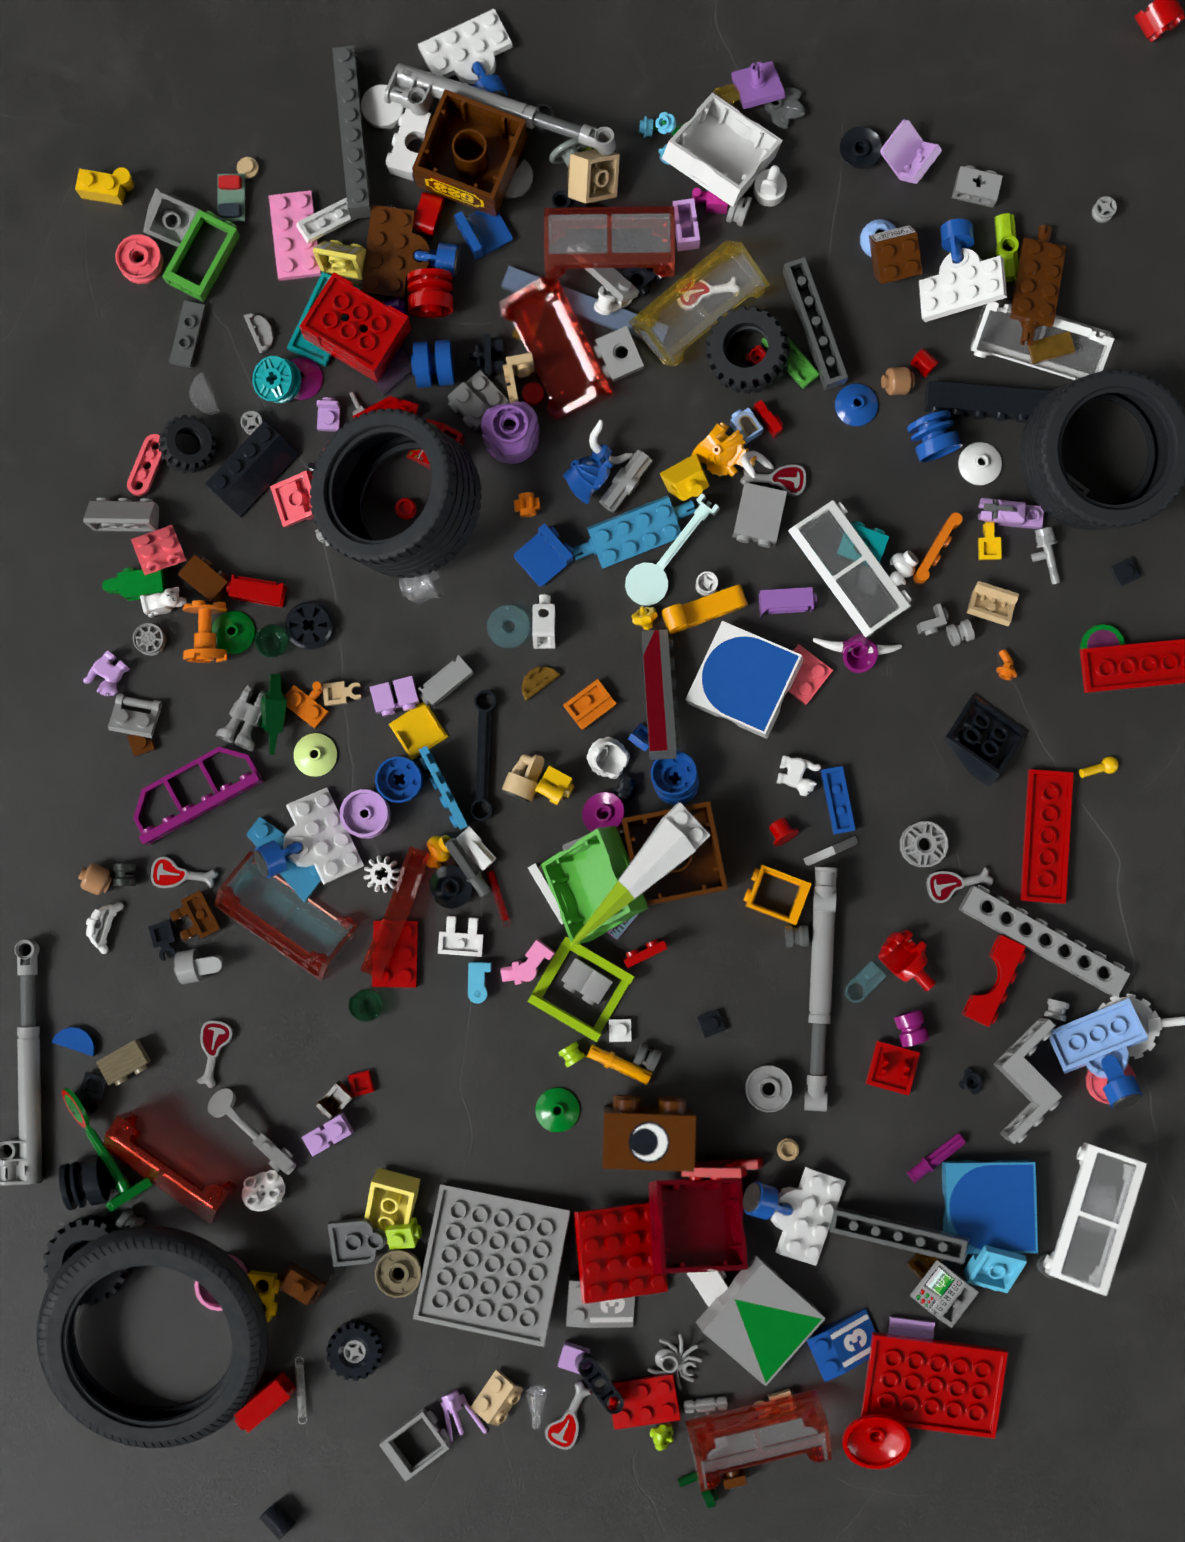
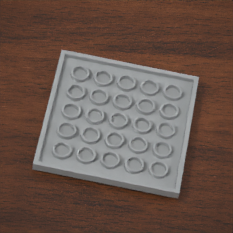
M440 1184L413 1319L545 1347L571 1211Z

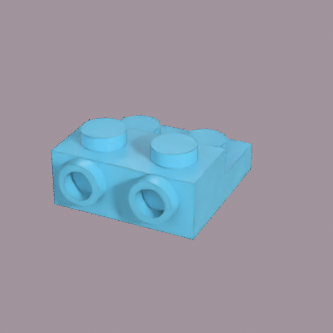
M984 1245L979 1255L973 1254L964 1269L966 1281L975 1286L1008 1293L1026 1265L1027 1260L1025 1255Z

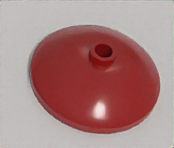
M882 1414L866 1415L854 1420L845 1429L842 1438L843 1449L847 1457L855 1464L869 1469H884L898 1464L907 1456L911 1446L910 1434L905 1425L891 1416Z

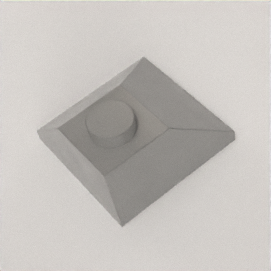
M156 188L148 206L143 232L179 247L200 209L170 193Z

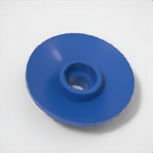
M848 385L836 397V414L847 425L863 426L869 423L877 413V397L865 385ZM859 400L861 405L855 406L853 401Z

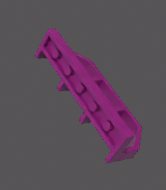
M217 747L143 788L133 817L141 833V836H139L141 843L151 846L156 840L183 825H189L194 819L220 805H225L230 799L258 784H263L264 781L251 757L243 753ZM219 753H224L246 759L252 772L250 771L240 776V781L235 784L230 782L220 788L221 791H219L204 761ZM199 765L215 795L209 793L201 798L202 802L194 806L192 803L183 807L169 781ZM164 784L180 814L174 816V814L169 815L162 820L163 823L157 827L152 825L145 829L140 818L148 792Z

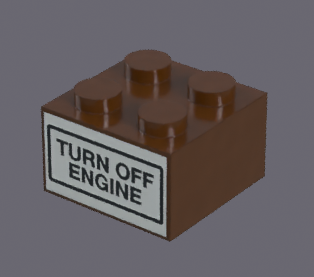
M910 225L868 236L874 277L880 284L922 274L918 235Z

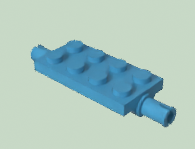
M664 496L587 527L590 535L589 541L572 547L574 551L573 556L577 561L594 553V555H597L603 569L676 540L681 533L678 524L679 519L694 514L695 506L692 500L673 507L669 497Z

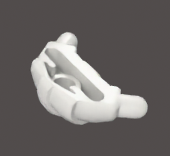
M121 902L102 906L98 910L95 909L91 917H88L86 921V936L89 937L92 944L102 954L108 953L109 949L106 945V938L110 931L112 920L117 915L116 912L123 909Z

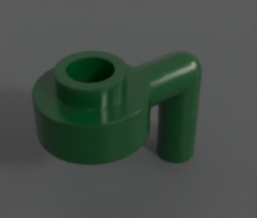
M697 1470L677 1479L680 1488L697 1481L707 1508L710 1509L717 1506L716 1501L719 1500L715 1487H709L702 1470Z

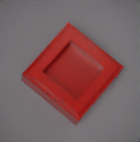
M370 1070L348 1075L351 1091L355 1096L375 1092Z

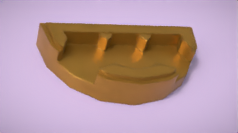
M536 667L530 670L525 675L522 683V694L525 700L528 701L558 678L560 674L555 669L549 667Z

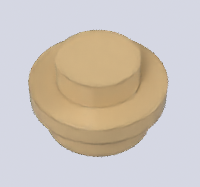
M244 157L237 164L238 173L245 174V179L253 178L258 173V164L251 157Z
M785 1138L778 1143L777 1153L781 1159L791 1161L798 1156L799 1146L793 1139Z

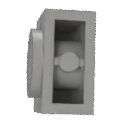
M627 326L595 340L597 345L594 346L598 359L603 357L606 365L602 368L607 379L611 377L612 381L615 382L645 368ZM620 348L628 350V355L623 359L616 356V352Z

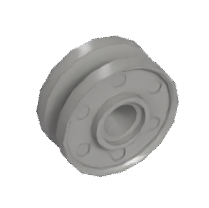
M762 1065L749 1074L745 1083V1093L749 1102L756 1109L763 1112H776L784 1108L789 1102L792 1095V1083L782 1069L773 1065ZM767 1082L773 1083L775 1087L774 1092L770 1095L764 1094L762 1090L763 1085Z

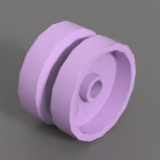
M360 789L350 793L343 800L340 807V820L343 827L350 834L361 839H372L380 836L390 823L391 810L388 802L381 795L371 790ZM367 810L369 814L364 818L361 816V813Z

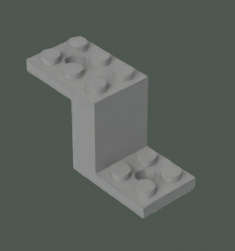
M1039 1018L994 1063L1005 1077L1030 1101L1000 1132L1006 1140L1014 1144L1023 1141L1028 1135L1027 1131L1032 1126H1038L1044 1119L1043 1115L1048 1110H1054L1060 1103L1058 1100L1062 1097L1024 1058L1025 1055L1030 1056L1036 1051V1044L1041 1039L1045 1041L1052 1035L1053 1031L1051 1029L1055 1025L1049 1019Z

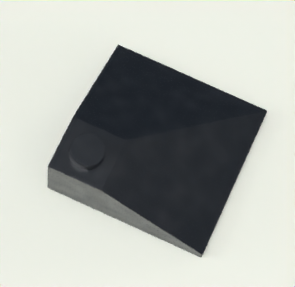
M973 693L944 740L968 772L989 787L1001 775L1027 731Z

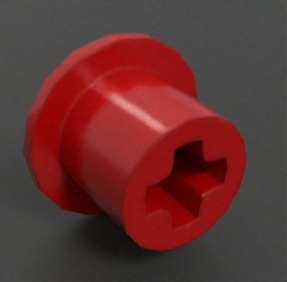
M786 818L778 819L769 826V830L776 839L773 843L776 847L787 843L799 833L798 829L791 828Z

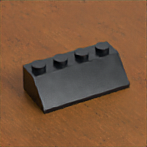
M263 421L211 476L205 485L241 518L297 459L299 454L280 434Z

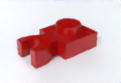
M762 400L755 403L753 409L760 416L772 437L775 438L780 435L783 429L781 427L783 423L777 415H773L771 411L769 412Z

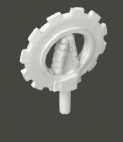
M1126 994V997L1120 998L1119 995L1118 997L1112 996L1110 997V1002L1107 1004L1103 1002L1097 1010L1099 1011L1129 998L1148 1037L1147 1041L1128 1048L1129 1057L1134 1056V1059L1143 1057L1144 1051L1147 1049L1151 1051L1156 1044L1153 1041L1156 1036L1159 1037L1162 1027L1185 1025V1016L1160 1019L1157 1012H1152L1149 1008L1151 1004L1144 998L1141 1001L1135 999L1136 995Z

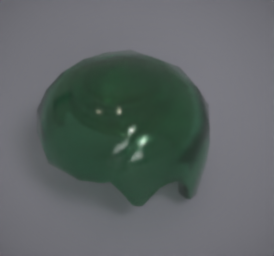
M266 624L256 633L255 648L260 655L266 658H277L286 650L288 636L282 627L276 624Z
M372 989L359 990L354 996L350 997L348 1004L351 1016L360 1022L366 1023L376 1020L384 1008V1001L381 995Z

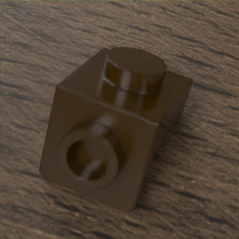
M338 1081L324 1098L316 1103V1107L322 1115L332 1120L344 1110L355 1095L341 1081Z
M916 1253L905 1265L921 1281L937 1260L942 1262L944 1259Z

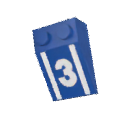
M865 1308L815 1330L806 1340L825 1382L847 1373L869 1359L872 1332H875V1329Z

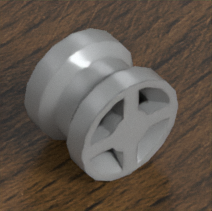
M1108 196L1101 197L1093 206V219L1099 223L1108 222L1117 210L1115 200Z
M255 411L245 412L241 417V426L249 435L263 422L261 416Z
M1048 999L1047 1004L1049 1006L1044 1016L1066 1021L1067 1016L1065 1013L1069 1009L1070 1004Z

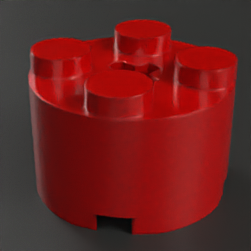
M1155 0L1148 5L1145 12L1141 10L1134 17L1146 38L1152 43L1161 37L1165 31H1171L1185 19V11L1178 0Z

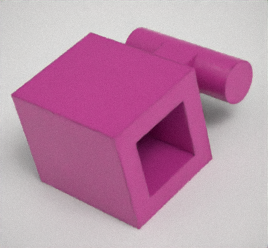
M700 188L693 189L692 198H694L695 205H698L700 202L706 203L705 212L727 214L728 204L710 191H701Z

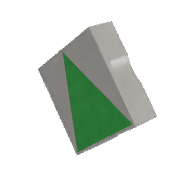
M755 1254L747 1263L748 1269L741 1270L729 1288L715 1299L696 1323L706 1336L763 1385L767 1386L826 1318L798 1291L787 1285L773 1269Z

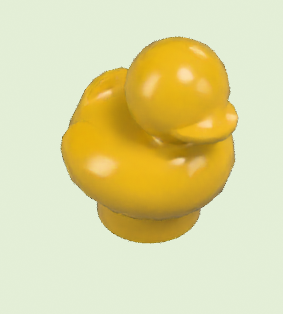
M443 835L442 837L432 836L427 841L430 853L426 856L425 863L428 867L440 868V862H445L450 858L451 854L445 846V843L451 839L448 835Z

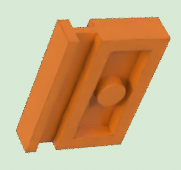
M597 679L563 704V707L583 731L616 706L617 703Z

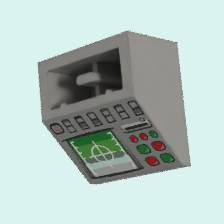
M937 1260L910 1296L935 1317L952 1328L979 1292L967 1283L964 1278Z

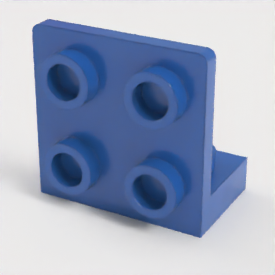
M462 211L454 215L455 223L476 260L513 240L499 212L496 217L481 211H476L466 217Z

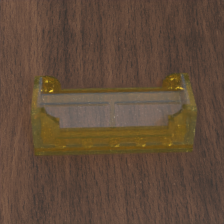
M725 241L628 322L664 365L676 366L683 361L684 350L710 330L712 325H716L718 323L717 318L721 315L723 317L728 315V310L732 308L734 310L748 297L754 296V298H758L770 284L742 242Z

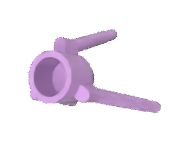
M458 1390L441 1397L447 1433L451 1438L450 1442H453L449 1413L453 1414L459 1434H464L457 1411L462 1409L461 1404L464 1405L484 1434L487 1433V1429L470 1408L471 1406L466 1401L464 1393L459 1395Z

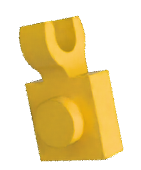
M985 522L983 524L984 538H978V560H1001V537H994V522Z

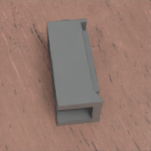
M458 655L456 662L452 660L423 684V689L418 688L421 691L419 697L426 705L431 703L435 707L474 675L473 671Z

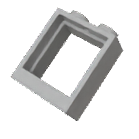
M425 1407L381 1439L379 1444L405 1482L446 1452L451 1445L449 1442L451 1438L447 1431L439 1428L436 1424L438 1422L436 1416L431 1410L427 1411ZM422 1418L438 1439L440 1445L411 1466L393 1440Z

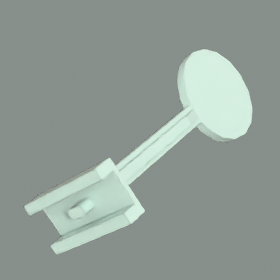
M702 493L696 500L699 506L694 512L695 515L657 564L641 563L629 571L626 577L625 588L628 596L634 602L650 606L664 598L668 590V579L664 568L702 520L704 521L709 514L715 516L720 510L716 504L710 509L709 507L712 504L710 501L704 504L703 502L706 500V497Z

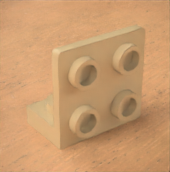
M532 353L506 357L507 364L503 365L506 383L511 384L507 386L510 403L518 402L514 376L518 375L519 378L530 376V373L534 372Z

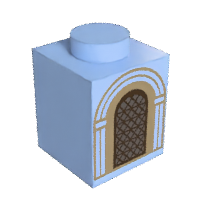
M749 408L744 411L739 409L731 415L732 419L729 425L734 432L738 429L740 430V434L744 436L745 444L762 434L763 428Z

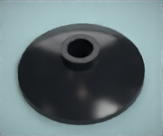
M855 127L848 130L841 138L839 152L843 161L850 167L866 169L873 166L879 160L882 142L873 130L867 127ZM861 148L863 153H857L856 149Z
M446 865L437 869L431 876L429 882L430 894L433 900L444 908H459L469 900L472 894V884L466 881L467 877L460 867ZM446 885H450L452 887L451 892L446 891Z

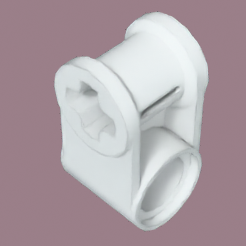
M601 286L598 291L599 298L594 304V310L599 314L609 315L622 307L628 306L633 299L621 302L608 289Z

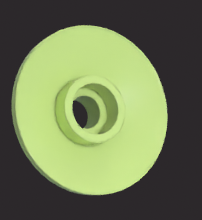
M319 733L308 734L296 744L294 761L298 769L304 774L312 777L322 776L330 772L335 766L337 749L329 737ZM313 750L318 751V756L316 758L311 757V752Z

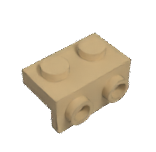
M978 581L972 591L967 613L1009 626L1019 594Z
M495 1370L470 1408L488 1424L499 1426L507 1419L508 1412L512 1406L519 1401L523 1388L515 1385L502 1372Z

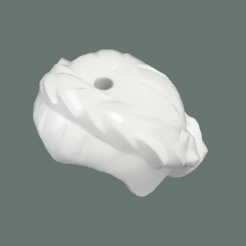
M612 737L596 740L591 745L587 754V760L592 771L597 775L611 779H617L623 773V769L627 766L630 754L624 745Z

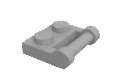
M118 693L108 725L109 730L152 738L161 711L162 701H148L127 697L125 694ZM128 705L149 709L151 714L125 710L123 707Z

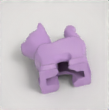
M107 650L103 657L95 661L88 672V676L83 681L85 684H89L94 680L95 675H99L105 680L99 685L97 693L104 696H115L118 692L117 683L130 668L120 660L113 666L112 662L117 658Z

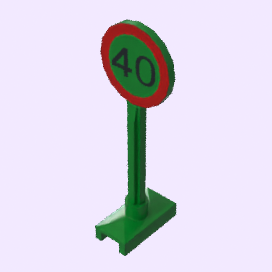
M64 1088L62 1090V1097L69 1112L76 1122L86 1130L88 1139L116 1182L115 1186L120 1192L106 1204L111 1212L151 1187L152 1183L149 1178H146L131 1185L128 1179L124 1178L97 1132L90 1126L88 1116L81 1102L72 1090Z

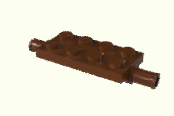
M1046 225L1039 226L1037 240L1024 238L1022 241L1009 317L1021 323L1023 329L1020 344L1024 346L1025 341H1027L1026 346L1028 347L1034 345L1035 330L1038 327H1052L1054 324L1066 246L1050 243L1052 227L1048 226L1047 231H1045Z

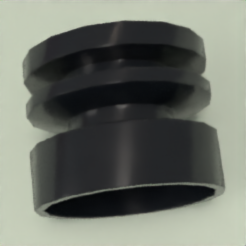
M100 1156L83 1160L82 1167L78 1161L72 1162L71 1165L69 1163L60 1165L59 1187L63 1203L68 1210H74L77 1206L79 1208L85 1207L87 1199L92 1206L109 1202V1177L107 1168Z

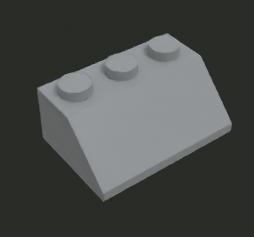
M97 498L96 501H89L83 522L93 531L153 532L159 528V506L152 499L145 498L140 499V502H131V499L119 498L118 501H110L108 498Z

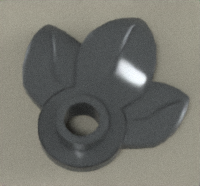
M784 88L785 98L776 100L779 103L777 106L772 105L771 102L764 104L765 110L771 114L772 122L777 127L786 129L789 119L805 116L803 105L797 101L802 92L796 88Z

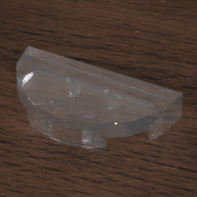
M201 372L194 378L189 389L190 400L203 413H220L206 379Z

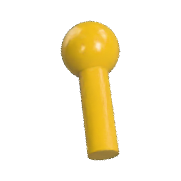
M1108 756L1100 764L1080 769L1079 774L1081 778L1100 772L1112 774L1118 770L1119 763L1116 758Z

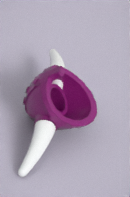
M856 634L847 641L841 642L813 638V642L830 650L841 652L845 666L855 673H863L871 669L878 655L891 653L902 648L901 644H875L863 634Z

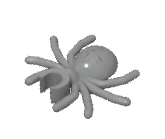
M679 1334V1353L678 1349L669 1341L659 1339V1342L668 1345L674 1352L667 1348L659 1350L655 1355V1362L663 1371H656L650 1368L647 1371L656 1375L675 1374L676 1385L681 1390L679 1374L682 1378L694 1382V1378L689 1377L693 1375V1370L687 1369V1366L691 1365L696 1368L695 1361L702 1362V1359L687 1356L694 1349H697L698 1345L690 1347L683 1353L682 1334Z

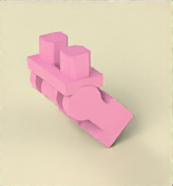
M537 939L525 954L528 957L527 961H514L512 966L501 968L502 982L514 980L515 985L522 984L524 981L533 980L537 976L538 966L544 958L550 960L556 952Z

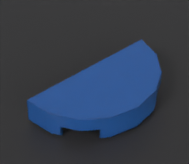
M70 1027L62 1029L52 1040V1043L95 1056L96 1046L89 1032L82 1028Z

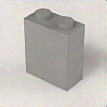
M744 483L732 537L737 538L736 540L742 543H749V541L758 542V545L761 547L770 548L771 545L775 546L787 491Z

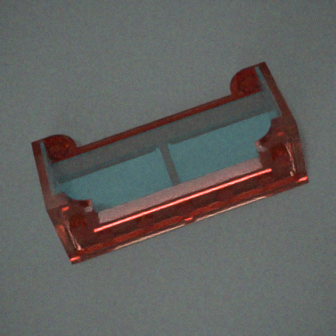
M252 851L245 856L219 887L214 904L215 907L320 981H322L345 949L358 927L351 918L345 916L338 917L337 919L309 898L304 903L297 893L276 875L271 878L264 877L256 864Z

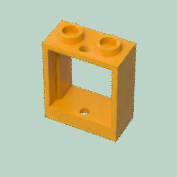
M760 865L759 869L755 868L751 878L754 884L752 889H747L743 901H746L745 907L796 925L811 883L764 865ZM764 873L799 886L788 916L753 903Z

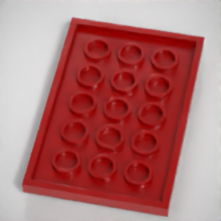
M872 1332L860 1417L882 1414L899 1420L905 1427L995 1439L1008 1351L1001 1348Z

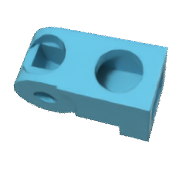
M469 962L468 998L473 1003H482L488 996V989L485 986V972L492 971V962Z

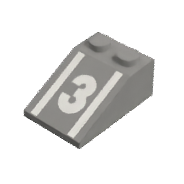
M570 1277L566 1326L581 1328L633 1327L635 1297L583 1304L581 1300L580 1277Z

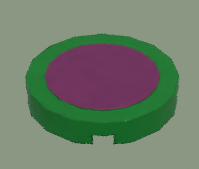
M1101 624L1093 626L1085 632L1080 643V649L1125 645L1123 636L1116 628Z

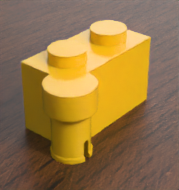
M123 167L117 168L113 174L79 169L75 190L83 199L123 205L125 189L127 192L131 191L134 183L129 171Z
M548 766L535 791L549 798L550 802L558 805L560 800L563 801L564 797L569 798L574 789L573 780L571 777Z

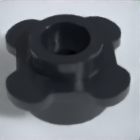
M966 1069L963 1079L959 1082V1087L970 1090L974 1095L978 1094L985 1078L982 1074L974 1073L972 1069Z

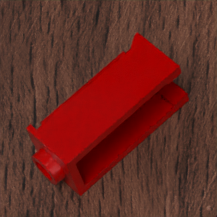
M232 575L231 580H228L226 592L229 593L228 596L233 600L283 608L287 586L284 583L278 584L277 582L241 576L237 578L235 575Z

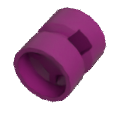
M921 1009L894 1016L897 1029L902 1030V1033L899 1035L902 1047L913 1046L930 1040L928 1031L925 1027H922L925 1020Z

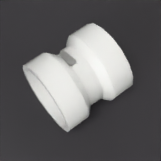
M709 571L701 573L696 580L697 592L702 596H708L716 591L718 585L716 575Z

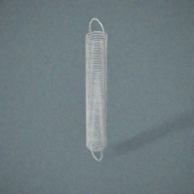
M295 1362V1373L296 1370L298 1372L296 1374L298 1381L296 1380V1389L298 1386L297 1393L299 1397L297 1396V1405L300 1411L298 1412L299 1421L301 1414L305 1417L307 1414L305 1389L300 1388L298 1385L301 1384L305 1388L304 1364L302 1366ZM299 1392H302L305 1397H302ZM299 1399L303 1400L305 1402V1405H303L299 1401ZM299 1407L304 1408L306 1412L301 1411Z

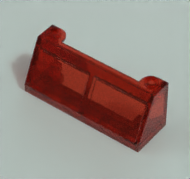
M540 277L498 302L501 307V315L505 320L514 322L528 353H532L533 364L550 398L547 411L554 420L564 419L613 395L558 278Z
M131 1111L118 1115L105 1133L103 1145L108 1152L145 1179L149 1178L152 1184L205 1221L213 1224L238 1186L228 1180L224 1185L213 1183L202 1189L136 1143L141 1134L136 1127L138 1116Z

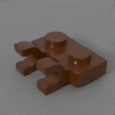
M201 890L180 900L183 907L169 913L175 922L186 915L189 916L193 926L180 932L183 941H187L197 934L202 940L221 930Z

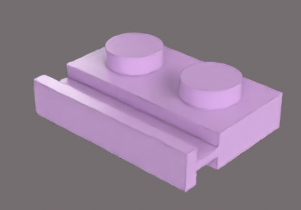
M889 1317L888 1334L932 1340L934 1338V1322Z

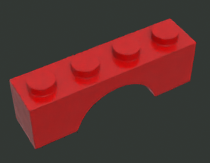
M997 935L989 953L997 968L996 982L986 993L970 995L961 1015L987 1027L995 1023L999 1014L996 1012L999 1004H1003L1008 995L1006 989L1008 984H1012L1016 978L1017 972H1015L1018 963L1022 964L1026 956V952H1024L1026 946L1003 935Z

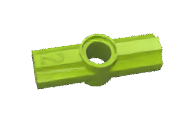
M1006 213L994 218L997 241L996 255H1001L1004 259L1005 281L1013 282L1016 280L1018 269L1017 249L1019 243L1016 239L1014 215ZM1002 245H1009L1012 251L1004 250Z

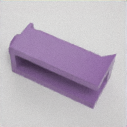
M812 587L760 590L759 593L760 618L765 612H768V614L807 612L808 609L812 612L814 606H817V594L813 593Z

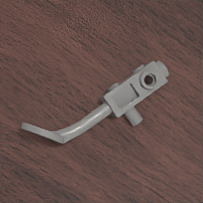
M224 1088L217 1091L208 1103V1112L216 1118L224 1115L230 1117L253 1139L252 1143L271 1160L268 1164L275 1171L279 1172L282 1170L289 1175L297 1166L291 1159L293 1157L292 1153L285 1147L280 1149L262 1131L259 1133L232 1108L236 1100L235 1093L232 1090Z

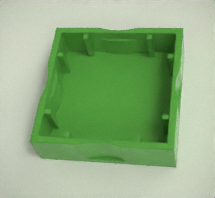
M616 826L597 828L578 840L570 849L559 852L541 864L550 890L558 903L561 918L570 942L576 937L630 865V860ZM643 893L577 944L591 942L648 909Z

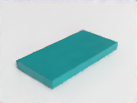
M322 271L287 346V350L327 367L332 355L305 340L299 328L331 277L330 274ZM344 314L341 316V320L348 321L349 316Z

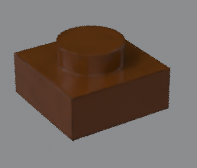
M132 734L127 736L134 757L156 750L152 738Z
M730 1469L726 1471V1474L722 1475L725 1489L747 1485L744 1470Z

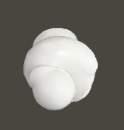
M907 550L905 553H896L890 560V565H894L897 570L890 575L891 580L896 586L906 585L905 577H911L915 573V566L919 561L911 551Z

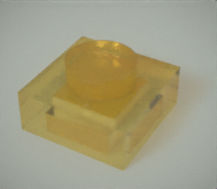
M734 84L713 89L715 95L730 105L734 101L740 100L739 91Z

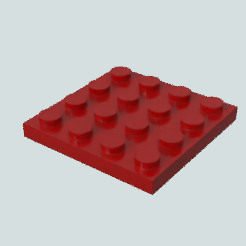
M649 1202L574 1212L581 1300L583 1304L668 1292L667 1275L653 1273Z

